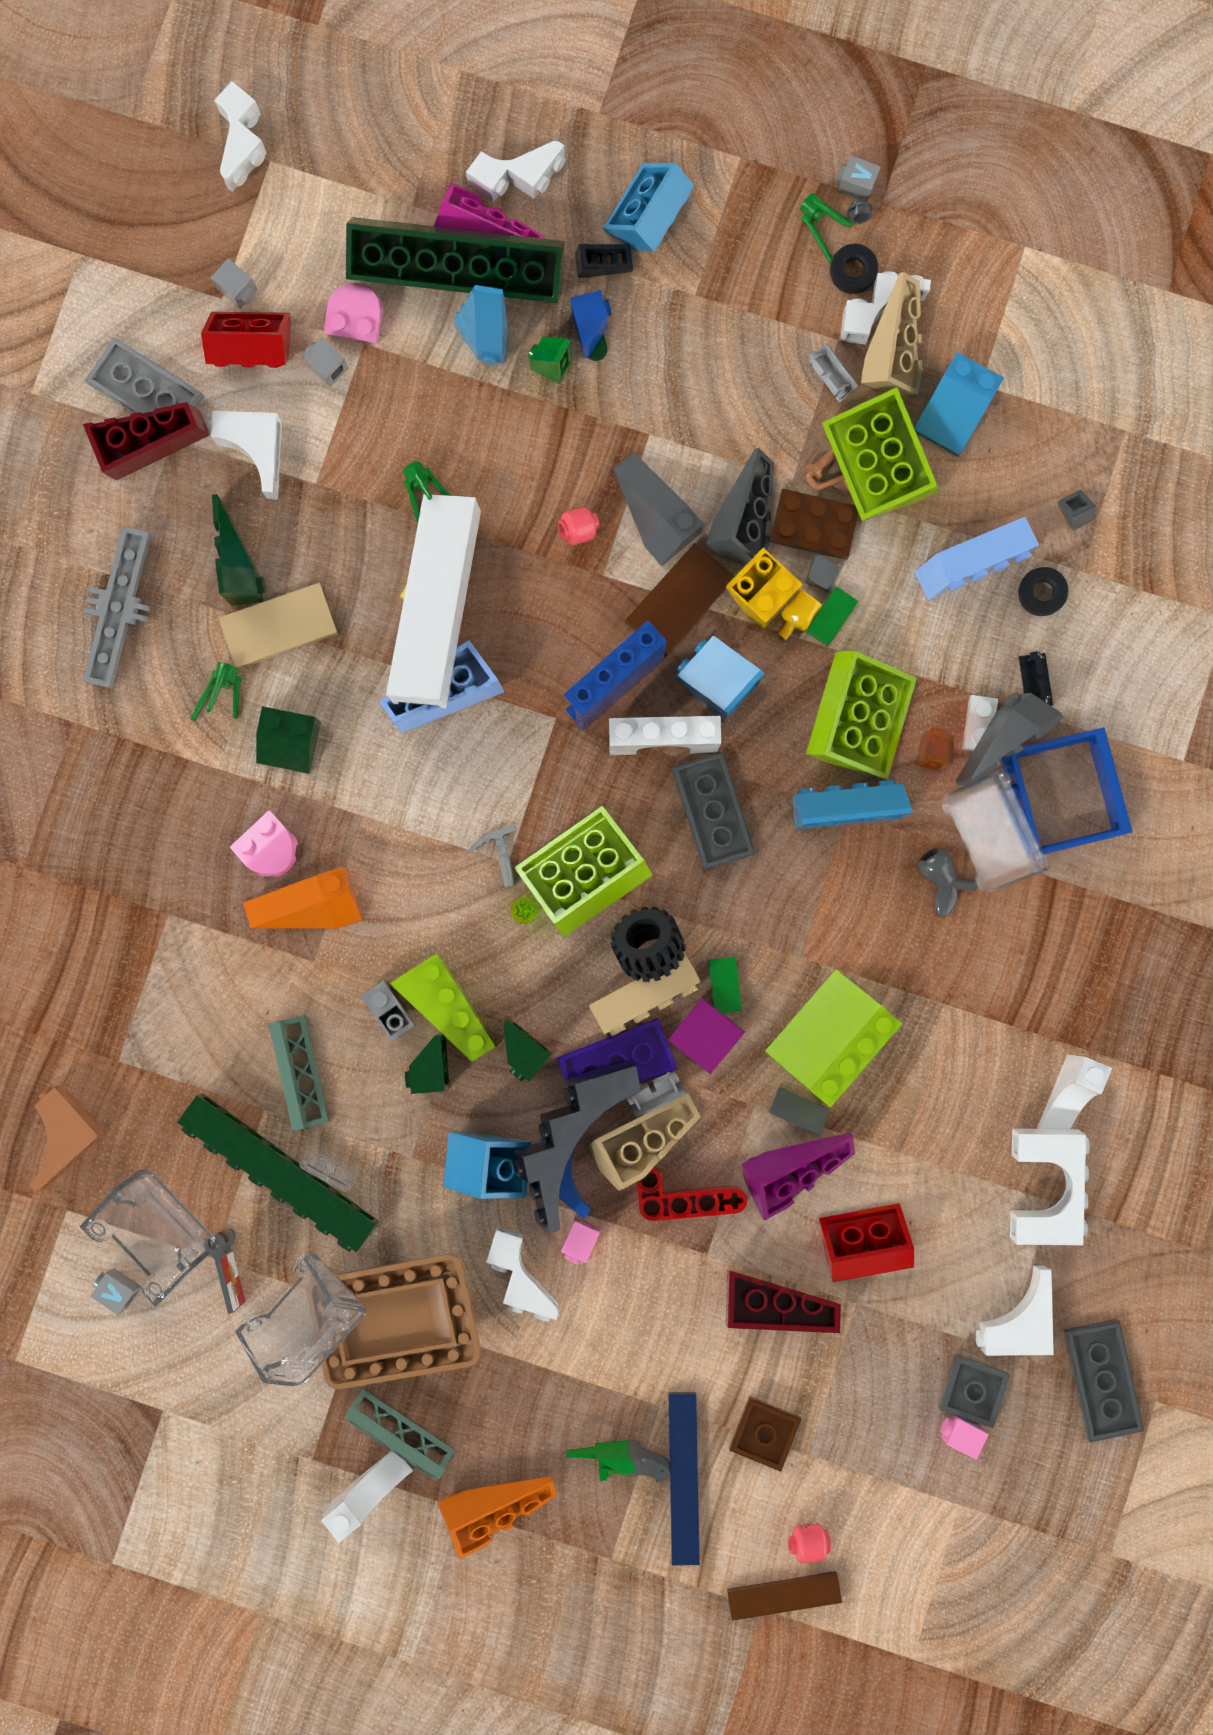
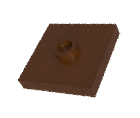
M749 1396L730 1443L729 1451L781 1472L800 1425L801 1417Z

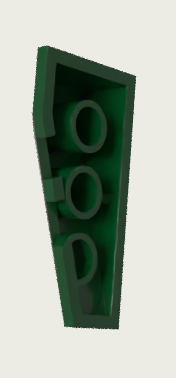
M213 494V523L215 530L219 532V536L214 537V545L220 557L215 559L219 594L231 606L263 602L262 593H266L264 577H260L224 502L218 494Z

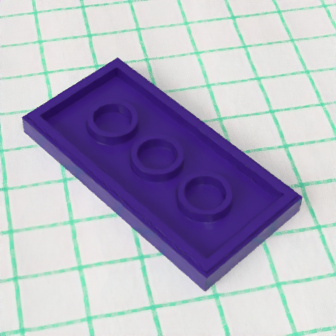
M658 1018L557 1057L564 1079L625 1060L636 1065L640 1084L678 1069Z

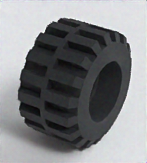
M641 907L640 911H636V909L630 911L631 914L629 916L624 915L621 918V923H616L614 926L616 932L611 934V948L626 975L632 976L636 981L642 978L643 982H650V979L655 981L661 980L660 977L663 975L668 977L671 975L670 971L672 969L677 970L680 966L678 961H683V952L686 951L684 939L675 919L666 910L662 909L660 911L658 907H652L651 909ZM657 940L652 946L639 949L645 942Z

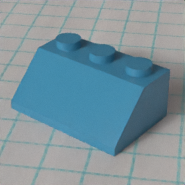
M643 163L603 227V230L638 251L654 252L660 246L668 228L674 223L682 205L687 202L689 194L695 185L677 163Z

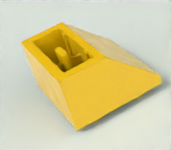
M762 548L731 580L726 588L742 611L763 630L798 594L803 584L765 548Z

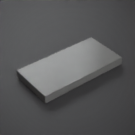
M115 337L85 379L88 385L132 413L152 412L156 408L185 402L197 408L204 398L200 391Z

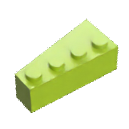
M440 954L433 955L390 983L471 1062L497 1046Z

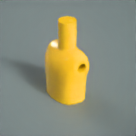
M800 590L781 613L786 624L778 633V636L786 641L795 629L802 632L806 631L822 608V605L811 595Z

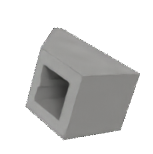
M382 981L361 996L391 1042L415 1026L406 1007L389 981Z

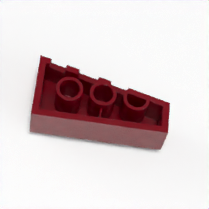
M188 402L156 408L154 411L147 413H132L128 417L104 419V422L95 424L92 422L83 424L102 473L116 481L210 436L201 412Z
M727 1269V1328L840 1333L841 1304Z

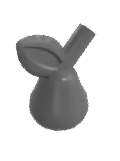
M934 848L920 858L918 869L921 875L940 887L935 898L936 911L940 917L947 916L955 907L958 897L957 889L976 890V880L956 878L953 858L948 850Z

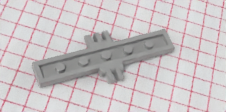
M123 526L107 589L102 590L89 587L88 593L97 595L98 598H86L85 603L95 606V610L84 608L83 614L98 617L99 620L83 678L85 683L112 689L128 625L135 626L136 621L147 623L148 617L138 613L139 611L150 613L151 607L141 604L142 599L137 598L136 594L152 536L149 532Z

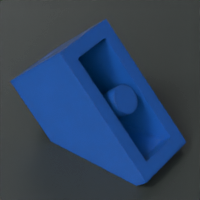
M601 290L570 298L571 312L583 358L590 356L608 328V316H612L609 300L603 299Z

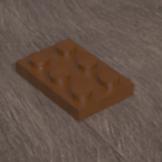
M782 489L769 542L847 560L859 514L856 505Z

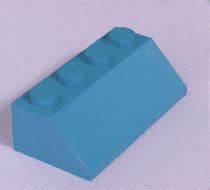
M895 780L880 781L879 786L869 787L868 783L852 784V789L842 790L841 785L825 787V792H815L814 788L800 789L798 794L792 797L795 830L903 819L912 814V807L904 784H896Z

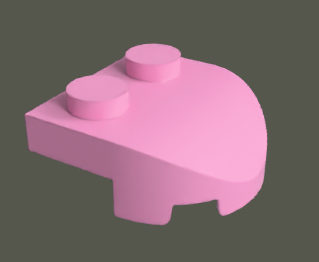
M351 283L341 286L333 292L328 301L324 333L378 343L381 317L384 316L382 301L374 290L367 285Z
M269 810L238 838L230 848L257 875L263 878L264 876L280 877L287 873L295 864L298 841L294 834Z

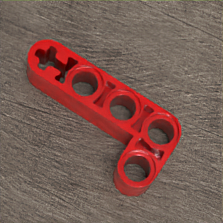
M653 1167L650 1171L657 1176V1180L653 1185L646 1186L641 1180L637 1182L639 1210L643 1218L648 1221L737 1214L742 1212L747 1206L745 1193L740 1187L735 1185L663 1191L660 1171L656 1167ZM721 1193L722 1199H730L731 1193H736L741 1200H737L735 1206H732L730 1201H721L723 1207L719 1208L720 1202L717 1194ZM710 1195L714 1198V1203L710 1208L700 1207L699 1200L702 1196ZM681 1197L687 1201L686 1207L683 1210L676 1211L671 1207V1203L675 1198ZM647 1201H657L659 1203L658 1211L655 1213L646 1212L644 1205Z

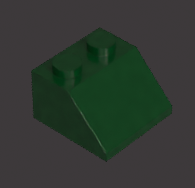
M262 706L256 732V763L310 774L321 722L313 716Z
M508 1019L504 1023L507 1064L512 1067L509 1072L520 1081L524 1079L530 1081L552 1052L513 1020Z
M443 1034L435 1035L409 1065V1070L405 1071L406 1088H411V1094L442 1092L450 1088L446 1037Z

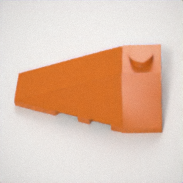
M343 867L315 875L243 902L251 928L338 929L363 921L348 871Z
M551 1476L463 1490L457 1494L447 1496L443 1501L438 1502V1506L456 1554L461 1559L487 1546L492 1542L491 1536L502 1528L508 1531L514 1526L513 1522L521 1514L530 1515L557 1494Z

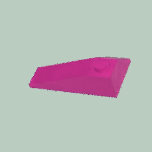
M450 182L434 224L436 227L545 238V236L519 220L514 219L510 221L506 219L503 210L497 206L493 209L481 203L482 197Z

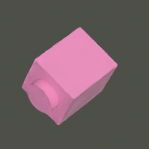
M575 1217L561 1248V1252L565 1253L564 1258L575 1264H579L580 1261L587 1263L600 1234V1228Z
M951 1414L950 1418L944 1420L941 1427V1438L946 1445L977 1460L989 1435L982 1426Z

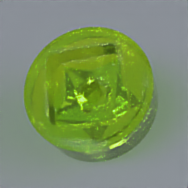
M520 897L512 903L510 913L517 923L529 924L537 917L538 908L532 899Z

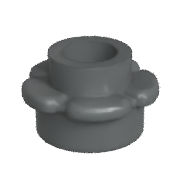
M863 199L856 200L848 208L847 216L853 224L865 223L872 217L871 211L873 206Z

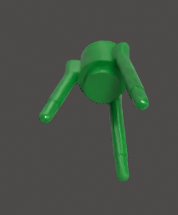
M811 193L800 206V210L804 213L801 220L808 226L822 252L831 263L833 257L812 221L819 222L827 214L843 226L852 227L853 223L828 206L815 193Z
M421 461L412 462L403 469V474L406 477L403 483L408 490L418 524L420 511L413 488L415 490L422 489L427 499L431 500L432 495L427 487L430 480L442 495H451L433 476L430 469L424 468Z
M218 662L216 670H213L211 679L191 716L192 721L196 720L213 687L214 689L206 708L207 712L212 711L220 688L230 689L231 685H233V718H238L239 688L242 678L237 676L239 671L237 667Z

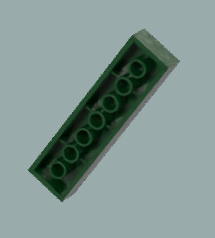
M352 217L346 223V279L470 293L473 287L478 285L503 289L504 297L558 303L561 296L565 241Z

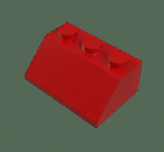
M211 311L201 332L205 364H214L217 367L241 365L246 368L254 367L255 365H267L270 368H278L286 365L290 355V313Z
M900 1203L819 1218L826 1260L833 1283L914 1268V1246Z

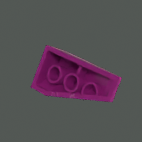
M846 1133L766 1151L743 1163L742 1169L745 1184L763 1220L765 1221L789 1208L795 1203L792 1198L804 1189L810 1191L815 1187L813 1183L823 1173L826 1175L831 1174L855 1154L853 1135Z

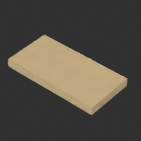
M320 582L218 618L234 665L238 669L338 634Z

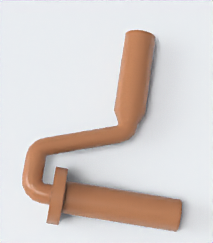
M830 449L815 464L809 463L806 466V481L814 490L819 491L842 481L849 490L843 475L821 484L816 482L822 477L821 472L836 459L833 449Z

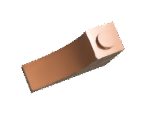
M64 1085L54 1088L52 1086L48 1087L38 1096L41 1100L34 1105L43 1120L47 1134V1150L44 1162L36 1177L28 1184L35 1193L45 1190L106 1135Z

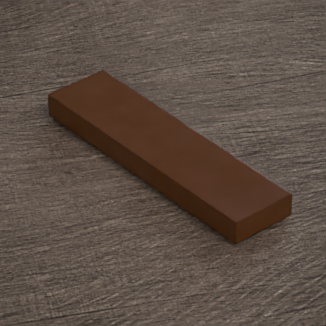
M837 1571L727 1589L732 1621L842 1603Z

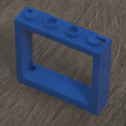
M1105 727L1025 746L1019 753L1002 759L1004 772L1009 774L1011 781L1009 793L1012 800H1016L1018 808L1016 819L1018 825L1023 827L1025 834L1023 846L1025 851L1030 853L1031 858L1133 832ZM1089 742L1112 829L1041 847L1018 758Z

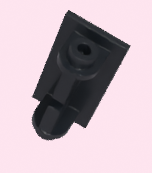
M1035 651L1029 653L1030 655L1019 656L1024 694L1032 693L1050 706H1053L1046 654Z

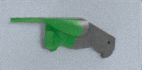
M637 1440L595 1443L593 1447L566 1450V1457L599 1460L600 1481H607V1478L615 1474L626 1477L645 1475L655 1478L656 1482H662L669 1476L668 1458L647 1450Z

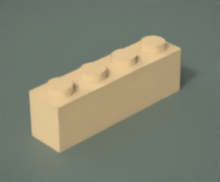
M684 953L683 961H678L680 966L677 970L672 969L670 971L671 975L668 977L663 975L660 977L661 980L655 981L650 979V982H643L642 978L639 981L634 980L590 1004L589 1007L604 1035L609 1032L611 1036H614L625 1030L624 1024L634 1019L635 1023H638L650 1016L648 1011L658 1006L659 1010H662L674 1003L672 1000L674 996L682 993L683 997L698 990L696 984L701 981L687 955Z

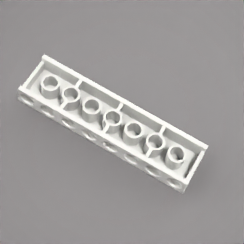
M423 494L386 696L390 698L393 704L405 702L439 705L441 708H446L481 515L476 497L432 495V499L428 500L426 495Z

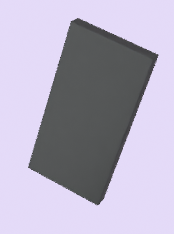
M717 753L672 767L671 770L703 871L756 855L724 753Z
M1113 1319L1063 1330L1087 1440L1091 1443L1143 1432L1144 1428L1120 1321Z

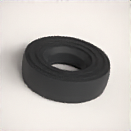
M848 244L840 248L835 253L830 265L832 282L839 290L848 294H858L866 291L874 283L878 273V261L875 254L868 247L861 244ZM850 260L861 262L864 267V273L858 278L849 277L844 271L845 263Z
M1040 567L1033 569L1020 582L1018 589L1020 603L1026 611L1033 615H1052L1065 604L1069 591L1068 584L1064 576L1053 568ZM1039 582L1050 584L1053 589L1051 600L1046 602L1039 601L1033 593L1035 584Z

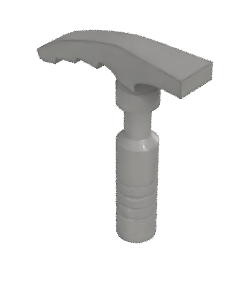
M516 826L493 831L479 839L469 849L471 852H474L478 847L483 846L484 843L491 842V839L497 840L496 847H499L500 851L499 862L504 888L515 886L510 857L505 847L507 841L503 838L507 834L516 832Z

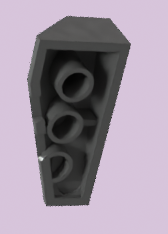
M760 448L754 449L715 516L706 542L721 558L747 565L762 548L768 550L769 536L765 535L766 521L771 519V512L767 511L768 496L772 495L774 462Z
M634 452L613 468L623 496L632 513V518L641 535L644 547L661 566L702 533L703 522Z
M1014 693L1004 700L1005 704L995 713L956 779L957 785L975 784L999 767L1002 763L1000 761L1001 758L1009 757L1023 750L1021 744L1033 736L1038 739L1046 734L1064 718L1062 713L1032 693Z

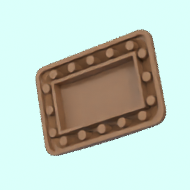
M442 1254L321 1277L309 1284L307 1295L323 1375L328 1386L333 1389L340 1390L467 1368L475 1365L480 1360L481 1346L462 1260L457 1255Z

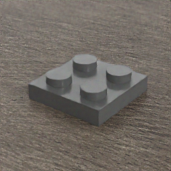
M955 1354L938 1408L947 1413L993 1428L1010 1374L1001 1369Z

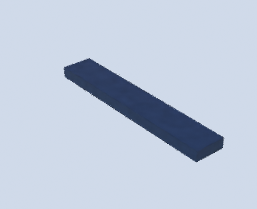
M668 1392L672 1566L700 1565L696 1392Z

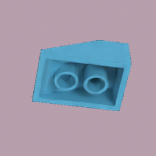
M957 352L915 425L916 434L959 457L1004 377Z

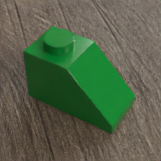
M542 337L538 345L534 344L529 352L528 358L530 359L531 370L559 384L571 362L570 340L566 338Z

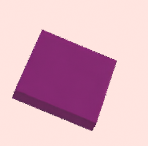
M702 997L668 1038V1041L711 1074L743 1036L745 1031Z

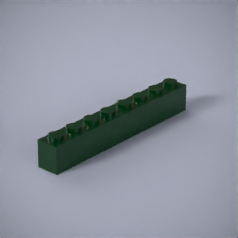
M205 1094L196 1095L177 1123L183 1127L181 1130L187 1136L193 1139L198 1137L205 1142L203 1146L209 1152L215 1155L220 1153L227 1158L226 1163L231 1168L237 1171L242 1169L249 1174L248 1179L259 1187H262V1185L271 1190L270 1195L281 1203L285 1201L294 1207L292 1211L303 1219L307 1217L316 1223L315 1228L327 1236L329 1233L338 1239L337 1244L346 1251L350 1252L353 1250L357 1252L378 1224L379 1220Z

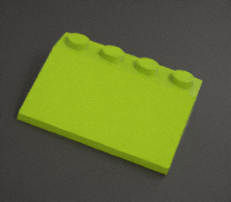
M897 387L822 422L862 521L915 504L940 492Z
M855 650L835 652L806 755L826 763L888 780L917 678Z
M603 806L514 867L563 938L652 876L645 860Z
M835 969L766 1048L765 1052L826 1106L831 1107L900 1028L902 1023Z

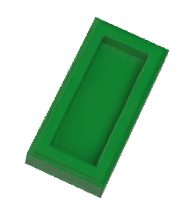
M835 587L806 630V633L828 647L858 603V600Z
M736 957L708 960L713 1006L722 1013L742 1011Z

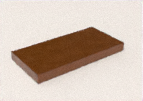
M694 543L627 617L625 623L636 631L645 622L649 621L667 641L664 655L666 657L727 589L726 586L735 576L699 545Z

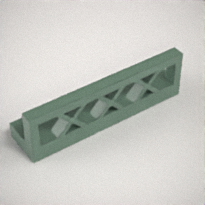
M306 1015L268 1023L292 1130L297 1131L329 1122ZM300 1022L302 1035L296 1042L288 1037L286 1025ZM303 1039H304V1042H305V1046H306V1047H304V1046L301 1045V1042L303 1041ZM290 1043H292L293 1045H295L294 1048L292 1049V1051H291ZM298 1048L308 1055L309 1060L304 1068L296 1065L293 1060V1055ZM309 1066L311 1068L312 1074L307 1071ZM296 1069L301 1072V1073L299 1074L298 1078H297ZM304 1074L314 1081L315 1087L310 1095L301 1091L299 1087V1082ZM315 1093L317 1094L318 1101L313 1098ZM302 1096L307 1099L304 1104H303ZM310 1101L320 1107L322 1118L307 1121L305 1109Z
M362 1389L343 1418L435 1481L440 1479L445 1471V1466L455 1451L364 1389ZM363 1398L373 1403L375 1416L367 1417L356 1410ZM378 1407L386 1413L379 1414ZM387 1416L395 1418L398 1431L390 1433L381 1427L380 1418ZM401 1423L409 1429L402 1430ZM414 1431L419 1434L421 1447L413 1448L405 1443L403 1433ZM424 1438L432 1444L425 1446ZM437 1446L446 1454L438 1465L427 1457L426 1449Z

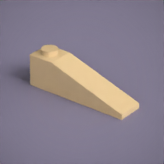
M904 272L898 275L866 353L861 383L877 391L888 392L897 387L900 394L918 396L922 375V360H918L917 344L922 343L921 334L917 333L916 320L921 315L920 281Z
M686 1093L595 1139L587 1147L600 1172L620 1191L645 1178L651 1169L701 1116L690 1095Z

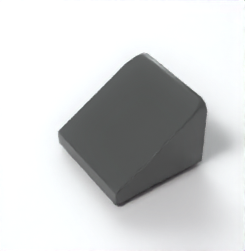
M1081 490L1057 502L1072 530H1076L1096 518V505Z
M815 554L804 583L830 592L839 566Z

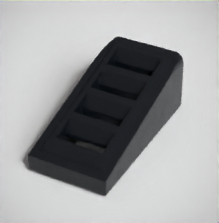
M579 244L575 252L578 278L633 271L630 245ZM617 254H621L622 264H618ZM607 255L611 256V264H608ZM598 256H600V264H597L596 261Z

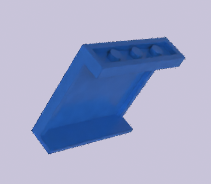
M649 621L645 622L563 694L571 703L565 709L566 712L583 731L663 662L667 643L665 638Z

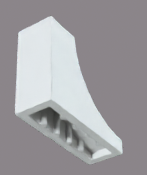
M212 411V420H208V432L216 445L233 448L248 456L258 468L262 483V493L267 499L278 500L282 421L278 414Z
M1067 1054L1037 1129H1071L1083 1107L1094 1096L1102 1094L1112 1068L1087 1057Z
M1033 1265L1032 1280L1023 1300L1006 1315L994 1320L980 1322V1330H976V1344L986 1356L1054 1355L1051 1269L1044 1265Z
M390 1451L332 1499L321 1519L322 1523L336 1541L340 1543L361 1526L373 1508L398 1483L409 1475L414 1467Z

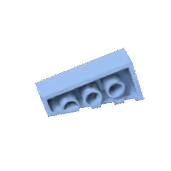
M1023 517L935 554L914 573L929 601L950 590L951 592L955 591L970 581L976 582L986 577L993 570L995 573L1002 571L1010 566V562L1016 560L1017 563L1027 560L1032 556L1031 551L1037 548L1039 544L1026 517Z
M470 640L457 647L446 708H441L439 705L405 702L393 704L389 697H385L379 702L400 732L404 733L504 693V690Z

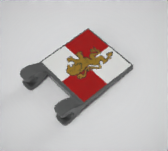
M232 1229L227 1231L229 1234L228 1241H225L220 1232L216 1233L215 1241L219 1245L218 1248L211 1246L210 1239H206L204 1243L206 1251L215 1260L228 1314L234 1313L246 1302L232 1249L235 1241V1232Z

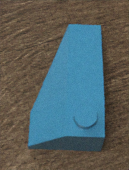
M475 285L467 296L466 303H462L460 312L455 314L456 330L478 360L488 365L504 364L509 328L503 289Z

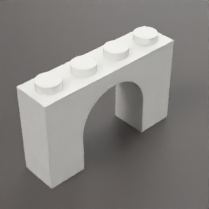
M721 716L609 718L610 755H636L639 749L660 746L690 748V753H717L721 745Z
M1012 1129V1156L1018 1162H1050L1057 1164L1062 1168L1066 1179V1188L1062 1198L1051 1208L1045 1210H1010V1238L1016 1245H1083V1237H1086L1088 1232L1087 1222L1084 1220V1209L1088 1208L1085 1182H1088L1089 1169L1085 1165L1086 1154H1089L1090 1144L1089 1139L1080 1130Z

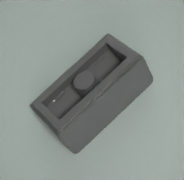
M779 1087L768 1112L820 1136L829 1109Z

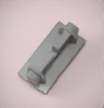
M827 343L818 352L815 350L808 356L809 365L814 368L839 403L859 386Z
M667 1072V1074L653 1080L654 1085L651 1087L647 1083L640 1086V1093L627 1098L636 1118L686 1094L676 1072L671 1074Z

